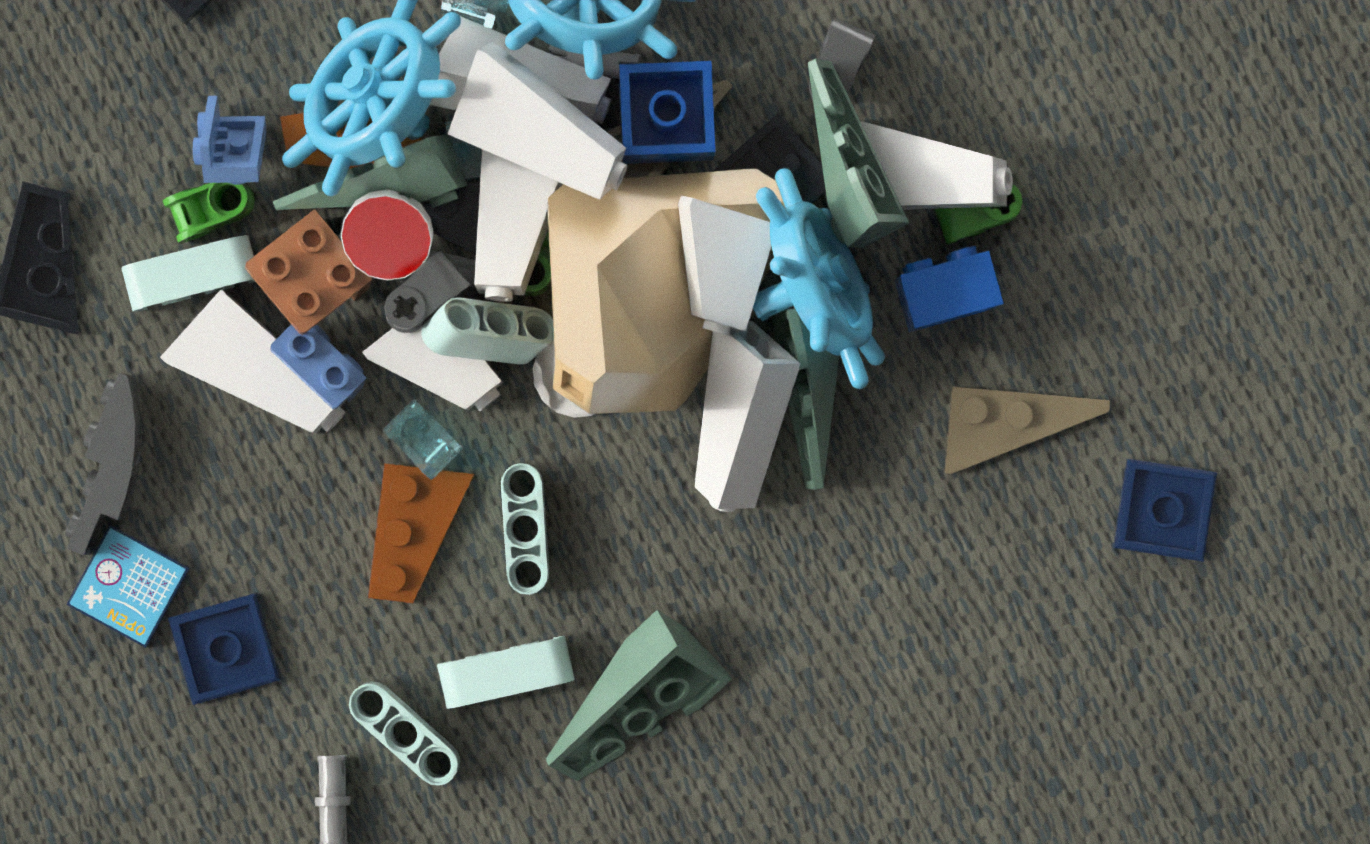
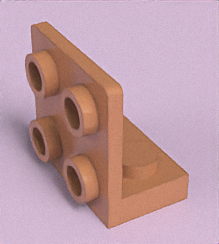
M315 209L247 261L245 265L247 272L301 335L306 334L350 298L354 301L369 289L373 280L372 277L354 267L344 253L342 241Z

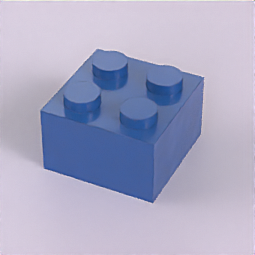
M711 61L619 64L622 145L626 147L623 163L714 160L716 151Z
M971 246L949 253V255L945 256L946 263L933 266L932 259L928 258L907 264L902 268L903 275H900L895 280L909 333L996 309L1004 304L989 251L977 253L976 246Z

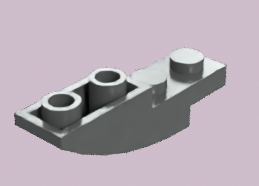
M122 373L118 374L116 380L110 379L106 384L100 400V404L105 405L99 422L92 421L83 441V446L88 447L85 458L100 463L101 466L99 471L93 469L90 472L82 492L83 495L88 496L81 513L74 512L65 533L66 537L71 538L67 549L81 555H91L106 516L116 520H125L138 476L142 444L140 402L134 377Z

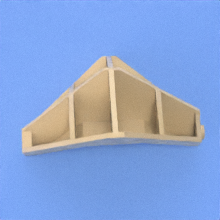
M742 169L623 178L617 190L611 188L600 200L564 184L548 197L547 206L555 348L553 389L589 414L675 411L688 399L709 367L713 333L711 330L702 328L705 319L691 315L678 207L680 197L695 198L770 222V219L757 202L756 194L760 188H770L785 208L776 181L758 169ZM772 246L760 284L770 270V263L774 259Z

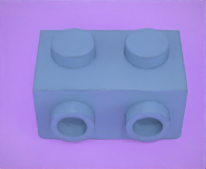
M208 96L205 112L198 113L197 127L199 137H194L193 161L195 165H202L204 183L241 185L247 182H259L266 139L265 116L220 117L218 96Z
M291 324L271 344V352L330 408L337 409L345 400L350 402L362 390L367 378L362 374L363 369L348 354L344 353L342 355L330 343L329 336L318 325L314 326L306 334L301 335Z

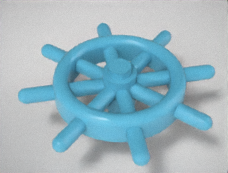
M398 0L391 17L373 20L358 28L351 18L344 17L340 19L338 30L342 40L324 59L312 82L308 84H295L290 88L289 95L292 100L305 102L304 125L307 134L284 153L282 157L283 164L288 168H294L315 150L319 149L332 159L322 184L323 192L330 197L339 193L350 166L366 164L385 155L390 166L394 168L401 167L405 163V154L401 142L406 137L416 140L426 132L429 126V118L425 115V112L432 98H449L456 92V85L453 81L439 79L440 59L436 46L461 25V17L457 13L449 12L424 33L409 22L418 0ZM399 46L407 47L398 56L395 57ZM375 56L373 63L371 65L369 60ZM406 73L404 81H397ZM339 101H344L340 106H338ZM371 116L373 122L369 126H367V123ZM347 124L343 136L337 137L336 132Z
M508 0L514 15L521 23L505 38V44L508 49L518 50L534 37H538L540 40L559 49L583 54L585 73L593 80L599 79L603 75V54H611L628 49L640 41L663 58L671 59L677 54L675 43L653 27L662 0H641V5L634 12L619 0H552L547 5L541 0ZM667 0V1L693 2V1H696V0ZM601 10L615 21L598 23L597 14Z
M786 168L780 169L776 172L775 181L785 208L775 193L767 187L758 190L756 199L770 219V240L774 255L770 268L773 273L780 275L782 281L757 292L753 310L757 317L761 318V321H765L769 317L794 306L810 332L811 348L817 352L827 350L833 355L841 356L850 383L856 389H863L867 386L869 380L858 348L871 365H880L885 359L883 350L872 336L873 316L868 296L870 292L869 285L863 280L850 249L847 248L846 243L842 244L835 236L831 227L832 214L830 210L824 207L818 208L812 203L804 202L792 172Z

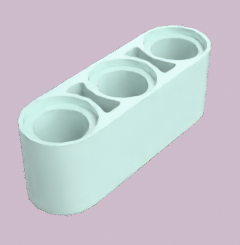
M249 236L228 238L123 266L122 272L132 311L148 310L147 306L160 303L163 306L191 299L190 295L202 292L210 294L235 287L234 284L240 282H256L245 269L246 262L254 257Z
M459 297L451 298L422 326V338L430 350L444 356L511 364H527L554 341L553 318L544 310L535 307Z
M518 463L506 469L501 480L506 570L510 586L520 594L530 595L537 593L545 587L549 579L544 482L537 468L530 464ZM521 470L531 473L535 480V487L532 493L524 497L514 494L510 487L511 477ZM523 515L532 517L538 526L536 537L529 542L517 539L513 532L514 522ZM532 561L538 565L541 571V579L538 584L531 587L520 584L516 577V569L520 563Z
M565 636L437 664L447 709L575 680Z
M371 681L362 684L353 691L349 700V708L353 717L421 779L430 785L439 786L448 783L454 778L460 768L458 751L387 686L380 682ZM364 691H375L382 697L383 709L379 714L369 715L362 710L360 697ZM408 721L415 726L417 739L413 744L403 745L394 738L393 730L397 722ZM440 751L447 754L450 758L451 769L447 774L436 775L429 770L427 757L431 752Z

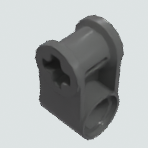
M834 17L819 51V59L832 61L848 94L857 72L861 71L875 34ZM809 83V87H808V89H809V94H810V97H811L812 100H813L812 90H811V83Z
M439 251L426 260L412 273L410 278L390 293L384 306L386 319L389 325L396 331L412 333L422 327L448 300L460 298L471 287V284L443 251ZM399 301L406 305L412 302L416 303L413 308L415 318L409 320L403 316L397 319L395 317L398 313L396 304Z

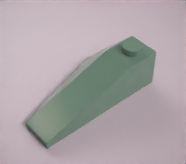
M815 58L808 62L827 203L834 218L831 220V227L837 239L842 244L846 243L847 248H865L909 224V221L832 61Z
M441 135L428 137L402 147L405 154V163L401 167L394 168L390 166L384 155L374 160V164L371 162L349 169L339 193L335 196L325 195L322 190L324 181H321L272 202L276 210L351 207L357 199L369 192L389 189L399 192V195H403L408 199L412 197L419 203L430 200L432 208L458 199L455 190L468 185L449 136Z
M794 307L771 316L776 342L801 363L788 405L805 488L816 490L824 488L839 356L833 355L827 350L817 352L811 348L810 332Z
M656 610L625 639L547 756L546 761L550 767L578 781L624 754L626 748L624 741L628 738L646 732L651 738L663 731L658 721L679 708H682L686 717L699 710L732 678L683 625Z

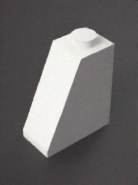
M681 196L678 207L691 315L705 319L702 328L727 336L730 334L731 327L746 331L771 250L770 222L695 198Z
M414 312L407 316L409 320L415 318ZM422 327L412 333H401L392 328L362 352L368 360L465 410L476 406L479 411H482L501 395L496 388L503 381L486 360L444 356L433 352L424 343Z

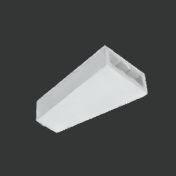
M461 17V25L449 35L439 53V79L453 81L456 85V92L449 98H432L430 105L452 110L457 109L477 50L490 41L500 45L592 121L602 124L612 102V99L605 96L610 78L602 75L599 79H590L586 75L584 67L528 44H525L518 50H510L505 44L507 35L464 17Z
M490 41L477 50L448 135L599 200L611 188L614 190L619 188L627 169V164L621 162L626 147L500 45Z
M861 121L903 210L1007 206V195L1011 194L1013 180L1006 160Z
M482 149L474 285L479 294H485V299L507 302L513 300V295L525 294L549 227L548 197L563 184Z
M223 290L216 294L160 357L167 364L312 433H318L321 428L329 432L346 413L340 408L345 401L337 409L330 408L271 352L270 346L277 337Z
M753 321L748 322L746 331L731 327L729 336L714 331L712 333L695 488L709 500V504L713 508L723 512L755 508L801 364Z

